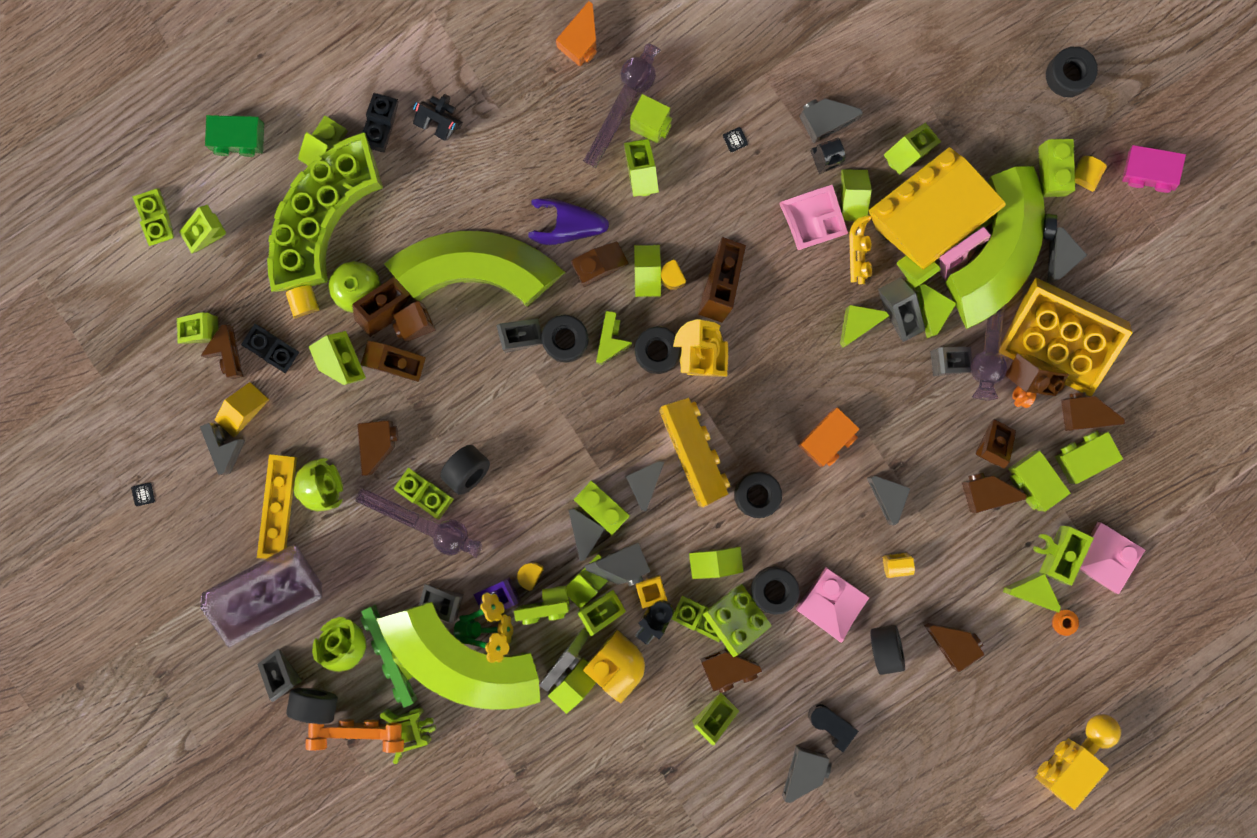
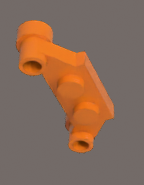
M340 719L336 724L327 725L308 723L306 750L327 749V738L383 740V752L398 753L404 751L401 723L380 724V720L376 719L364 720V723H354V719Z

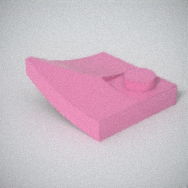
M833 184L779 203L792 232L797 250L848 234Z
M984 227L957 246H953L940 257V275L945 281H947L950 274L964 268L975 253L978 245H983L989 240L990 234Z
M1098 522L1090 535L1094 539L1079 570L1107 589L1119 594L1145 552V549L1103 523Z
M825 567L796 607V610L842 643L869 597Z

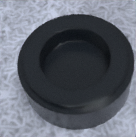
M1047 213L1045 215L1043 239L1053 240L1057 228V215Z

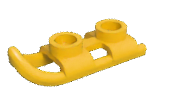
M870 215L858 218L852 224L849 234L851 283L857 282L858 277L859 285L865 284V279L872 275L871 263L869 261L865 262V254L871 250V239L869 236H864L865 227L872 218Z

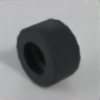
M1070 46L1061 50L1049 62L1046 69V81L1049 88L1055 94L1062 97H1075L1082 94L1094 83L1098 74V64L1095 57L1087 49ZM1065 64H1072L1078 68L1080 78L1077 81H1072L1065 76L1063 72Z
M565 314L555 316L549 320L543 328L541 337L543 347L548 355L554 360L564 363L573 362L580 358L586 351L589 341L587 329L582 321L574 316ZM562 329L571 330L575 335L573 346L567 349L560 348L555 341L558 331Z
M655 326L646 329L640 334L636 340L634 352L636 361L642 369L649 373L662 374L675 367L680 359L681 347H673L676 336L673 331L666 327ZM659 340L666 344L668 353L664 359L654 360L648 355V346L653 341Z
M466 445L448 459L441 470L440 477L456 494L463 495L472 490L484 478L489 470L490 461L474 445Z
M751 472L744 475L737 482L734 490V500L737 507L745 515L753 518H765L772 515L779 508L782 501V489L779 482L772 475L765 472ZM762 485L767 489L768 498L764 504L755 505L750 502L748 492L752 486Z
M777 566L766 567L759 571L751 585L752 598L757 606L766 613L773 615L784 614L791 610L797 603L800 594L799 584L794 575L786 569ZM778 580L783 583L785 593L781 599L770 600L766 596L765 588L770 581Z
M890 625L871 629V645L878 673L884 675L905 671L904 652L897 626Z
M294 688L290 691L286 714L289 718L300 722L329 724L334 721L338 697L324 690Z

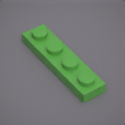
M373 605L361 611L363 614L361 622L366 631L370 630L374 639L371 641L374 652L382 657L384 662L382 670L386 678H391L395 688L392 691L398 703L401 702L405 708L413 704L417 698L409 680H407L393 660L391 650L376 620L381 618L376 605Z

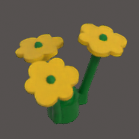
M485 593L482 596L483 603H481L480 610L459 617L460 620L454 625V635L462 644L485 648L488 652L487 660L489 662H501L504 655L509 651L508 643H511L513 625L511 624L510 616L506 614L501 615L504 612V605L499 601L498 596ZM485 614L488 621L501 620V622L498 623V627L481 628L480 623L472 619ZM482 633H493L488 643L475 639Z

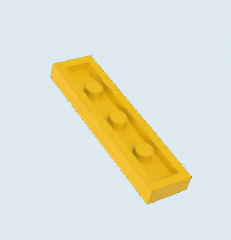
M269 454L257 558L285 560L297 457Z

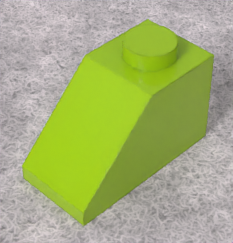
M924 123L905 135L884 156L889 166L900 175L938 146L941 141L930 127Z
M649 139L624 143L633 197L659 193L656 166Z
M346 331L326 335L309 346L318 370L343 385L366 379Z

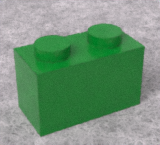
M206 115L205 146L214 155L229 156V152L239 153L240 156L254 157L255 153H263L265 123L259 117Z

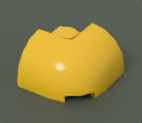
M699 319L689 321L679 329L675 336L673 347L682 348L680 357L681 373L693 376L727 377L728 341H723L719 331V324Z
M617 629L583 668V671L600 685L607 694L617 702L622 703L641 681L644 675L645 662L637 646Z

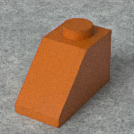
M590 1L586 3L556 39L557 48L580 67L585 61L589 63L597 53L593 4Z

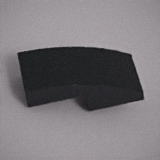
M374 92L366 112L367 120L362 133L366 134L371 150L385 153L399 101L396 98Z
M254 323L241 343V346L285 374L300 353L256 323Z

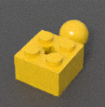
M1099 714L1093 716L1086 725L1087 738L1081 745L1069 738L1066 741L1060 742L1056 746L1055 754L1049 761L1043 762L1037 770L1038 774L1035 778L1074 810L1109 770L1094 756L1100 748H1111L1120 740V725L1109 715Z

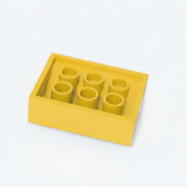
M949 147L868 211L872 217L875 229L924 270L1006 206V204L973 166Z
M1035 277L1021 301L998 349V353L1013 360L1017 353L1034 356L1068 373L1069 376L1065 381V385L1080 392H1085L1086 395L1092 397L1133 331L1129 321Z
M689 398L662 406L659 412L698 506L705 507L729 494L727 489L731 486L726 474H720L717 465L721 462L716 450H710L707 441L711 440L706 426H700L697 417L701 416L696 402H690Z

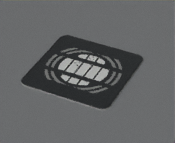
M741 127L723 134V138L731 153L748 145Z
M151 483L131 487L136 507L155 502Z

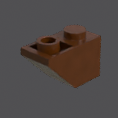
M1017 353L1005 376L1025 392L1057 396L1064 388L1069 374L1034 356Z
M725 649L700 659L713 692L717 690L720 693L729 691L734 688V683L741 680L744 683L750 682L758 678L757 674L762 672L758 663L739 655L733 657Z

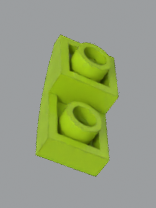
M159 188L132 196L142 220L140 221L141 228L149 246L175 238L168 211Z
M407 468L393 488L438 520L441 519L454 500L453 497L410 468Z
M682 596L671 620L717 642H721V639L703 616V613L709 608Z

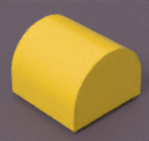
M1091 156L1081 157L1075 169V183L1092 192L1095 191L1107 167L1106 164Z
M674 259L666 263L661 271V282L670 290H677L686 284V279L677 261Z
M300 286L286 292L295 319L320 311L312 286Z
M907 552L883 556L884 571L887 578L914 575V558Z
M536 562L524 564L517 574L519 584L528 591H532L544 570V566Z
M660 575L635 584L642 608L650 607L659 600L667 601Z

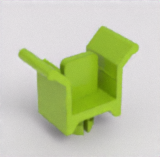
M421 707L398 716L390 712L389 709H385L380 714V717L389 723L410 719L401 723L402 739H404V743L410 742L404 744L403 752L428 745L431 737L424 733H431L436 730L435 724L423 727L433 724L435 721L433 718H426V720L421 721L420 716L424 712ZM403 752L395 754L394 764L401 760Z

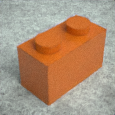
M834 408L798 446L820 467H824L826 464L831 466L840 457L837 452L843 446L848 448L858 438L855 434L860 429L839 408Z

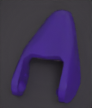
M554 198L531 200V205L535 208L555 207L557 210L556 227L551 233L538 232L537 230L528 233V237L537 243L544 245L562 244L602 234L609 228V222L605 217L580 206Z

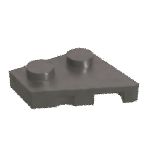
M583 628L571 645L567 647L539 685L548 692L553 684L556 686L561 684L567 676V673L564 672L567 667L573 669L581 659L578 653L589 638V632Z

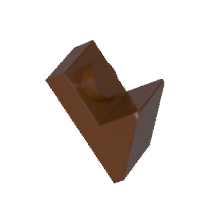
M227 324L221 325L201 354V357L213 358L222 356V359L219 361L222 373L226 374L227 378L237 379L243 377L234 329Z
M993 419L976 450V455L1005 469L1010 463L1016 430Z

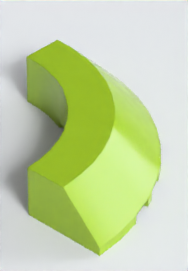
M365 133L349 137L333 145L334 147L324 154L318 155L314 158L315 161L303 172L301 171L291 183L290 189L276 210L275 221L268 240L270 243L267 265L272 292L287 291L305 285L316 286L327 283L326 254L331 234L337 222L355 202L374 191L383 189L377 164Z
M1034 166L1013 167L990 177L987 183L1004 200L1006 206L992 216L990 238L983 251L967 266L950 274L945 283L953 301L956 303L955 306L966 330L985 321L1007 304L1021 289L1037 261L1045 228V208L1040 181Z
M457 231L429 237L410 245L384 263L395 278L417 301H421L434 291L453 283L475 282L497 286L515 296L528 307L565 274L553 260L532 246L509 236L483 231Z
M432 602L376 619L387 645L401 665L422 685L438 695L459 704L490 710L520 708L540 702L539 678L531 653L523 652L504 656L501 662H489L486 654L479 653L465 646L445 628Z

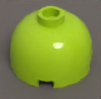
M352 261L343 263L334 270L330 276L329 291L331 298L337 306L346 312L353 313L352 304L382 284L373 268L365 263Z
M320 458L305 464L297 472L294 494L296 498L306 508L317 512L338 508L343 500H339V493L343 492L341 476L334 464L328 465L325 462L328 460L326 458Z
M344 617L331 619L320 629L323 632L320 638H315L313 642L312 653L314 660L324 668L337 672L346 671L356 666L363 658L366 650V639L363 630L353 621Z

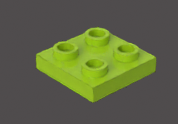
M742 583L733 588L703 613V616L733 657L743 652L772 626Z
M566 586L542 589L543 602L518 606L514 610L515 621H522L523 625L537 623L540 617L548 616L549 620L565 618V613H568L570 610Z

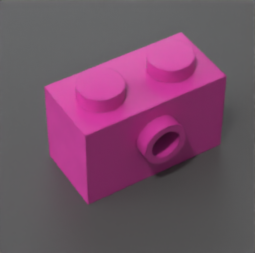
M1132 145L1128 152L1122 182H1128L1129 186L1135 188H1143L1144 186L1155 187L1154 190L1163 193H1169L1171 190L1175 191L1180 184L1186 154Z

